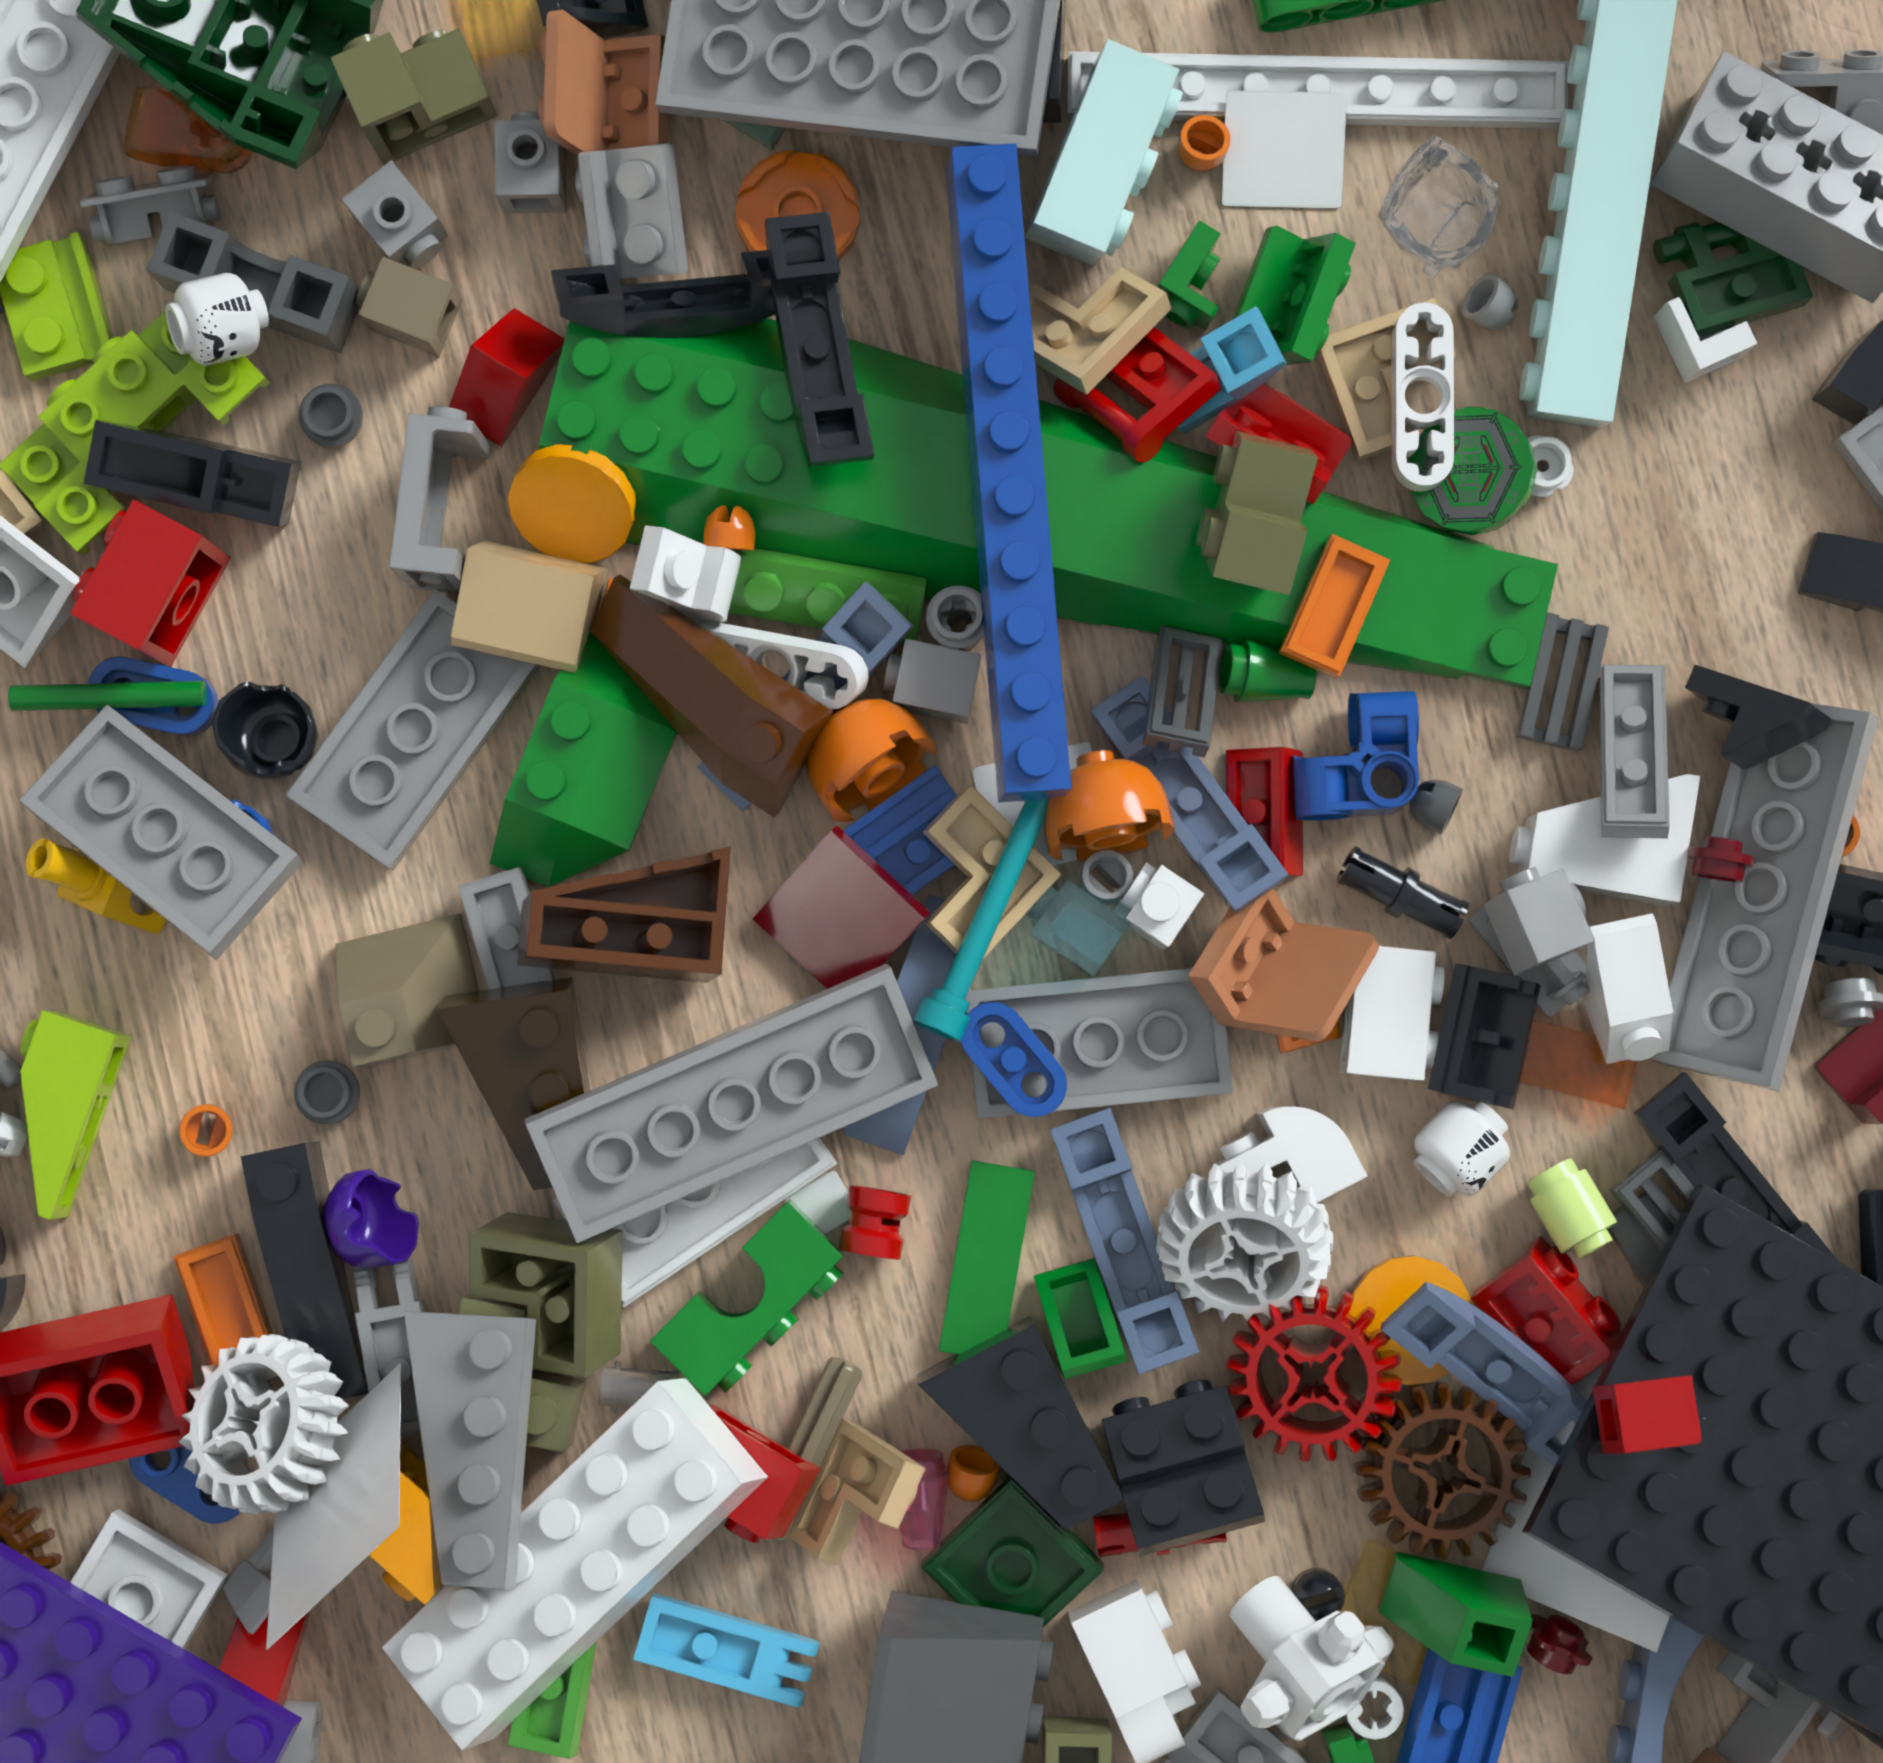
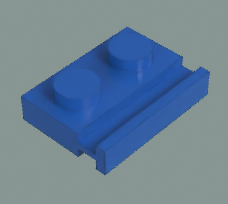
M934 765L843 831L913 895L955 865L922 832L957 794L949 786L937 766Z
M1427 1648L1396 1763H1497L1523 1667L1518 1665L1514 1677L1449 1663Z

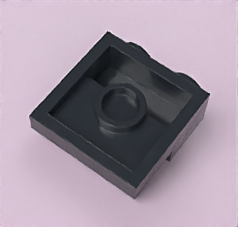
M1209 1380L1191 1381L1175 1389V1399L1150 1405L1149 1399L1146 1397L1126 1399L1117 1403L1112 1408L1113 1416L1102 1419L1106 1442L1124 1499V1505L1139 1557L1265 1522L1264 1511L1246 1456L1245 1443L1227 1385L1212 1388Z

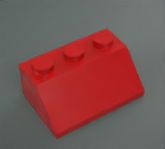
M172 1294L0 1332V1470L6 1486L183 1446L179 1441L190 1432V1423L181 1415L193 1409L195 1398L187 1389L194 1388L189 1344Z

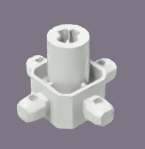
M1279 1576L1269 1577L1251 1588L1237 1601L1229 1615L1266 1662L1241 1705L1242 1714L1252 1727L1269 1728L1275 1725L1284 1737L1296 1741H1301L1342 1718L1357 1706L1371 1688L1394 1647L1392 1638L1383 1627L1372 1625L1364 1627L1352 1612H1340L1337 1610L1315 1621Z

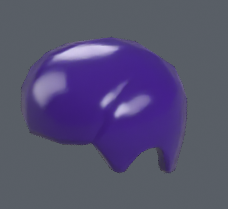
M372 1169L344 1174L334 1185L323 1207V1223L333 1250L344 1262L360 1268L390 1266L407 1262L417 1247L419 1221L417 1215L401 1209L395 1200L396 1193L401 1189L400 1184L379 1177Z

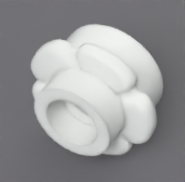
M1535 435L1527 438L1533 446L1536 467L1538 461H1545L1548 465V469L1545 472L1537 469L1532 495L1548 497L1553 494L1555 489H1564L1571 481L1574 472L1571 452L1567 445L1555 437Z

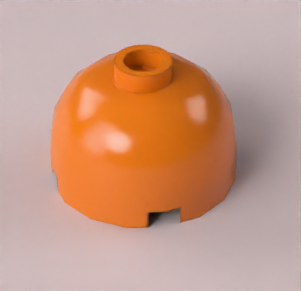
M864 699L849 703L839 709H831L833 712L828 722L818 734L809 751L806 761L807 777L820 802L834 821L845 823L854 821L855 818L849 810L866 805L869 811H871L926 772L927 768L921 761L926 750L933 756L936 754V744L921 722L907 708L892 701Z
M1109 750L1093 751L1076 758L1077 767L1070 770L1072 789L1065 796L1049 799L1046 818L1043 823L1048 854L1056 860H1063L1061 849H1076L1078 861H1086L1092 854L1102 850H1112L1122 855L1136 852L1149 847L1147 834L1161 829L1162 839L1165 840L1175 830L1170 803L1164 787L1147 767L1135 761L1114 759L1113 752Z

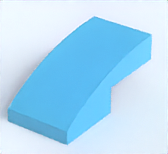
M1256 306L1200 338L1203 346L1189 353L1216 373L1221 390L1178 426V429L1184 434L1215 417L1225 407H1230L1244 398L1287 364L1259 308Z

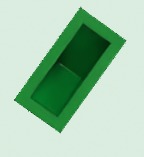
M1095 1258L1033 1275L1060 1372L1064 1380L1127 1362Z

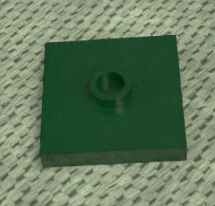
M1009 1476L922 1559L920 1567L955 1602L963 1605L981 1606L1044 1618V1628L1104 1571V1562L1070 1529L1065 1530Z

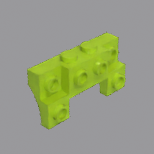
M165 311L139 335L131 329L123 338L116 336L104 343L93 357L95 364L77 380L70 379L63 382L49 395L46 401L48 407L37 416L43 424L0 463V468L35 504L34 507L83 556L91 550L88 545L108 528L113 517L121 510L127 511V508L110 490L83 484L95 420L163 432L198 399L224 426L231 420L228 417L231 412L259 386L264 389L270 383L246 357L205 366L195 362L189 353L179 354L168 329Z

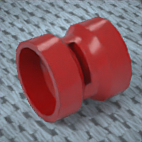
M849 1185L846 1205L851 1211L849 1224L841 1230L838 1249L867 1256L900 1260L904 1242L899 1234L900 1222L909 1213L911 1195Z

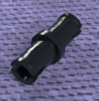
M1354 846L1348 853L1342 864L1346 869L1345 871L1340 870L1336 879V883L1346 885L1386 905L1385 913L1395 918H1399L1404 914L1442 933L1448 939H1452L1458 932L1464 921L1459 915H1466L1469 908V902L1459 900L1419 880V872L1409 867L1401 871L1361 851V848Z

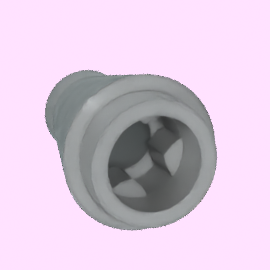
M959 585L950 586L938 592L930 601L926 612L927 627L933 638L946 647L964 651L971 650L977 646L984 636L981 594L970 587ZM966 620L972 623L966 625L963 632H952L953 625L958 621Z

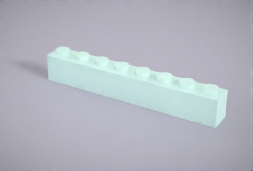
M1578 0L1577 20H1584L1586 24L1583 44L1574 45L1568 66L1567 83L1576 84L1573 109H1564L1558 131V147L1567 148L1563 173H1554L1549 191L1548 210L1556 211L1557 216L1554 235H1546L1544 237L1539 257L1538 271L1539 274L1547 275L1544 300H1535L1529 323V337L1538 338L1534 363H1525L1520 382L1519 398L1520 400L1528 401L1526 413L1528 418L1599 428L1613 422L1678 0Z

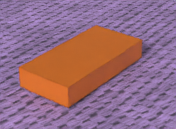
M1331 534L1327 538L1278 653L1335 679L1340 677L1390 559Z
M239 1233L173 1256L210 1365H219V1349L237 1348L240 1338H260L262 1335L269 1336L274 1334Z

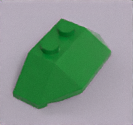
M589 632L576 673L560 669L552 683L506 795L489 863L506 871L520 867L526 879L546 887L555 886L566 881L568 878L630 851L678 734L592 632Z

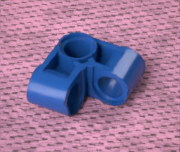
M1415 691L1350 693L1348 698V735L1352 752L1340 756L1311 758L1292 755L1296 820L1326 821L1345 819L1352 816H1384L1397 812L1413 798L1419 784L1417 752L1419 712ZM1385 768L1395 772L1400 778L1402 785L1399 797L1387 799L1377 795L1370 782L1372 771Z

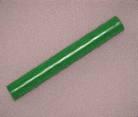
M205 681L16 685L9 688L8 702L11 711L103 709L106 705H109L112 709L206 706L207 687Z

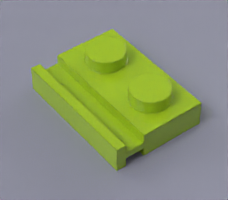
M78 231L70 233V237L53 242L49 239L19 248L0 282V294L24 376L31 382L91 364L98 349L113 338L86 240Z

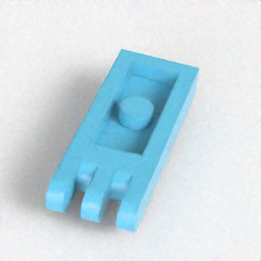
M653 1593L633 1660L786 1705L802 1707L806 1693L795 1687L783 1685V1677L809 1682L813 1668L807 1664L789 1659L790 1653L793 1651L805 1656L816 1657L820 1642L799 1634Z

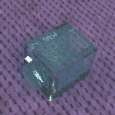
M1068 879L1059 892L1050 886L1026 915L1036 922L1029 936L1089 978L1095 976L1130 926L1128 921Z

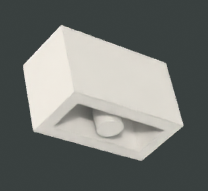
M1379 946L1377 954L1344 1009L1339 1073L1424 1081L1425 1068L1432 1069L1439 1040L1438 1032L1429 1030L1431 1005H1440L1444 989V968L1435 967L1436 952Z

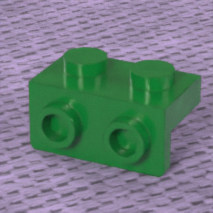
M1277 225L1266 228L1233 319L1256 306L1259 308L1287 363L1286 365L1313 362L1314 356L1320 352L1328 338L1329 324L1327 321L1335 299L1341 294L1349 281L1351 274L1349 261L1356 243L1337 233L1302 239Z

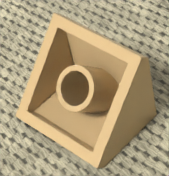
M489 540L477 543L467 548L451 632V645L576 673L590 632L589 629L593 623L608 577V567L573 561Z

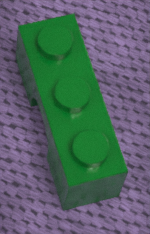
M791 1199L742 1247L759 1265L764 1275L765 1290L760 1303L749 1311L731 1313L717 1307L700 1290L650 1340L704 1396L716 1385L726 1393L753 1366L744 1356L761 1339L772 1347L795 1324L798 1318L790 1310L808 1292L817 1301L844 1274L835 1265L843 1257L844 1252L838 1249V1246Z

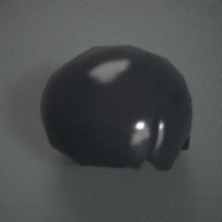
M251 681L240 683L219 700L212 720L216 745L230 764L245 775L258 779L287 777L292 775L294 771L302 769L313 755L319 734L312 708L284 684L268 686L256 685Z

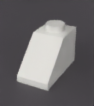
M1653 913L1590 926L1589 928L1595 941L1589 943L1587 948L1585 985L1589 991L1584 995L1583 1004L1606 1064L1624 1060L1642 1061L1655 1056L1657 1053L1669 1051L1674 1013L1658 926Z

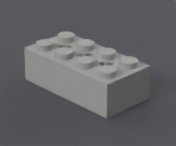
M1723 51L1695 93L1649 185L1861 298L1874 303L1883 292V135Z

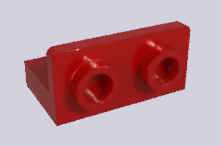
M1265 382L1232 406L1225 407L1219 413L1205 436L1219 446H1222V444L1232 446L1236 431L1311 449L1318 457L1307 496V501L1313 505L1352 444V437Z
M1542 1236L1529 1243L1524 1255L1475 1289L1471 1297L1481 1311L1520 1338L1556 1369L1571 1385H1574L1607 1362L1622 1333L1620 1319L1612 1306L1600 1296L1593 1297L1578 1279L1577 1267L1567 1253L1561 1254L1557 1246L1552 1248Z

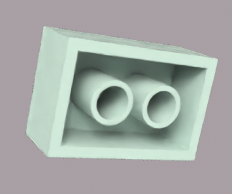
M1107 39L1093 64L1025 233V239L1092 267L1104 254L1113 256L1116 248L1120 249L1134 215L1133 212L1124 209L1128 196L1137 197L1140 189H1144L1158 157V152L1148 148L1152 137L1161 138L1165 128H1169L1182 98L1183 92L1173 88L1180 69Z

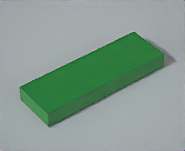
M971 1160L939 1351L959 1355L1008 1329L1035 1171Z

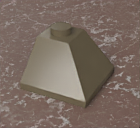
M461 914L335 944L338 1007L352 1067L367 1068L456 1046L437 1008L444 996L479 991Z

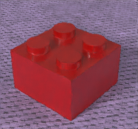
M133 499L127 511H119L111 520L104 536V544L107 547L96 567H89L79 578L80 582L74 588L72 599L76 603L70 614L164 665L172 667L231 557L201 534Z

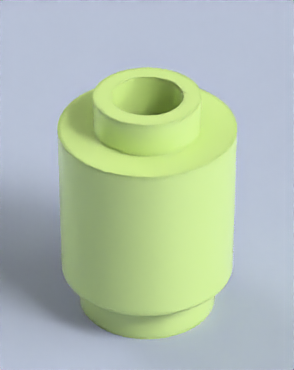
M1572 1158L1558 1163L1527 1182L1534 1195L1529 1201L1561 1254L1573 1249L1578 1258L1581 1259L1613 1241L1607 1230L1618 1222L1587 1170L1579 1171Z

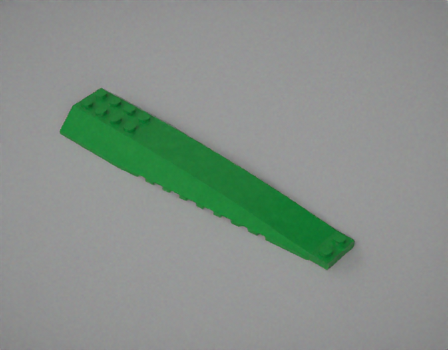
M766 318L736 329L677 338L624 336L598 331L569 321L538 450L556 444L573 445L571 451H580L585 454L590 449L606 456L624 472L635 491L636 498L635 520L626 543L640 546L645 526L664 527L703 544L704 527L707 517L711 512L721 505H725L728 508L729 516H731L733 508L741 506L749 513L753 520L755 548L928 578L925 598L932 599L938 592L947 587L958 585L970 587L981 594L963 375L848 338L858 394L864 395L875 456L873 460L809 467L791 404L776 320ZM1038 400L1057 618L1076 620L1077 623L1096 626L1109 625L1136 629L1139 632L1156 635L1160 627L1164 626L1222 638V644L1224 645L1229 643L1240 645L1246 639L1279 651L1327 538L1334 534L1390 559L1346 663L1459 679L1466 675L1521 689H1527L1531 686L1558 564L1496 550L1491 545L1322 491L1314 505L1306 500L1301 523L1306 528L1307 535L1290 595L1212 576L1204 556H1201V546L1196 545V539L1204 509L1206 507L1216 509L1222 487L1221 484L1213 483L1217 457L1163 440L1162 447L1152 459L1143 463L1137 462L1123 450V441L1091 416Z

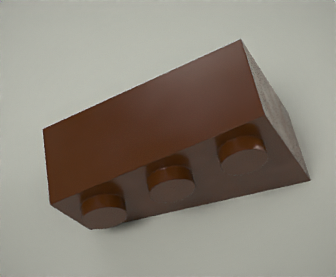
M731 846L712 850L701 855L674 861H663L643 868L616 874H605L531 891L522 901L517 965L702 983L710 982L722 973Z

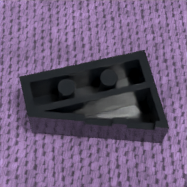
M1031 1316L1009 1326L1007 1330L959 1355L955 1354L916 1374L918 1386L1065 1530L1124 1500Z

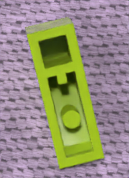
M42 1010L39 1020L33 1019L24 1032L20 1045V1055L25 1056V1060L20 1073L37 1212L40 1217L54 1220L67 1218L70 1214L132 1036L63 1012Z

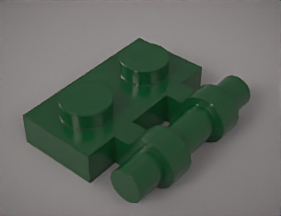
M1697 222L1675 228L1673 235L1657 239L1653 243V253L1659 264L1680 260L1687 265L1688 270L1675 273L1668 282L1673 298L1679 297L1699 337L1732 328L1745 321L1749 323L1803 307L1813 298L1801 265L1720 222L1702 227ZM1730 244L1739 251V255L1719 261L1715 260L1712 253L1713 249Z

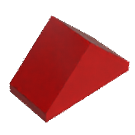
M513 308L471 345L449 407L466 412V420L474 421L486 439L502 448L561 356L565 339L516 308Z

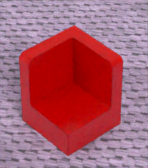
M1692 1375L1593 1387L1603 1454L1632 1453L1694 1445L1702 1440Z

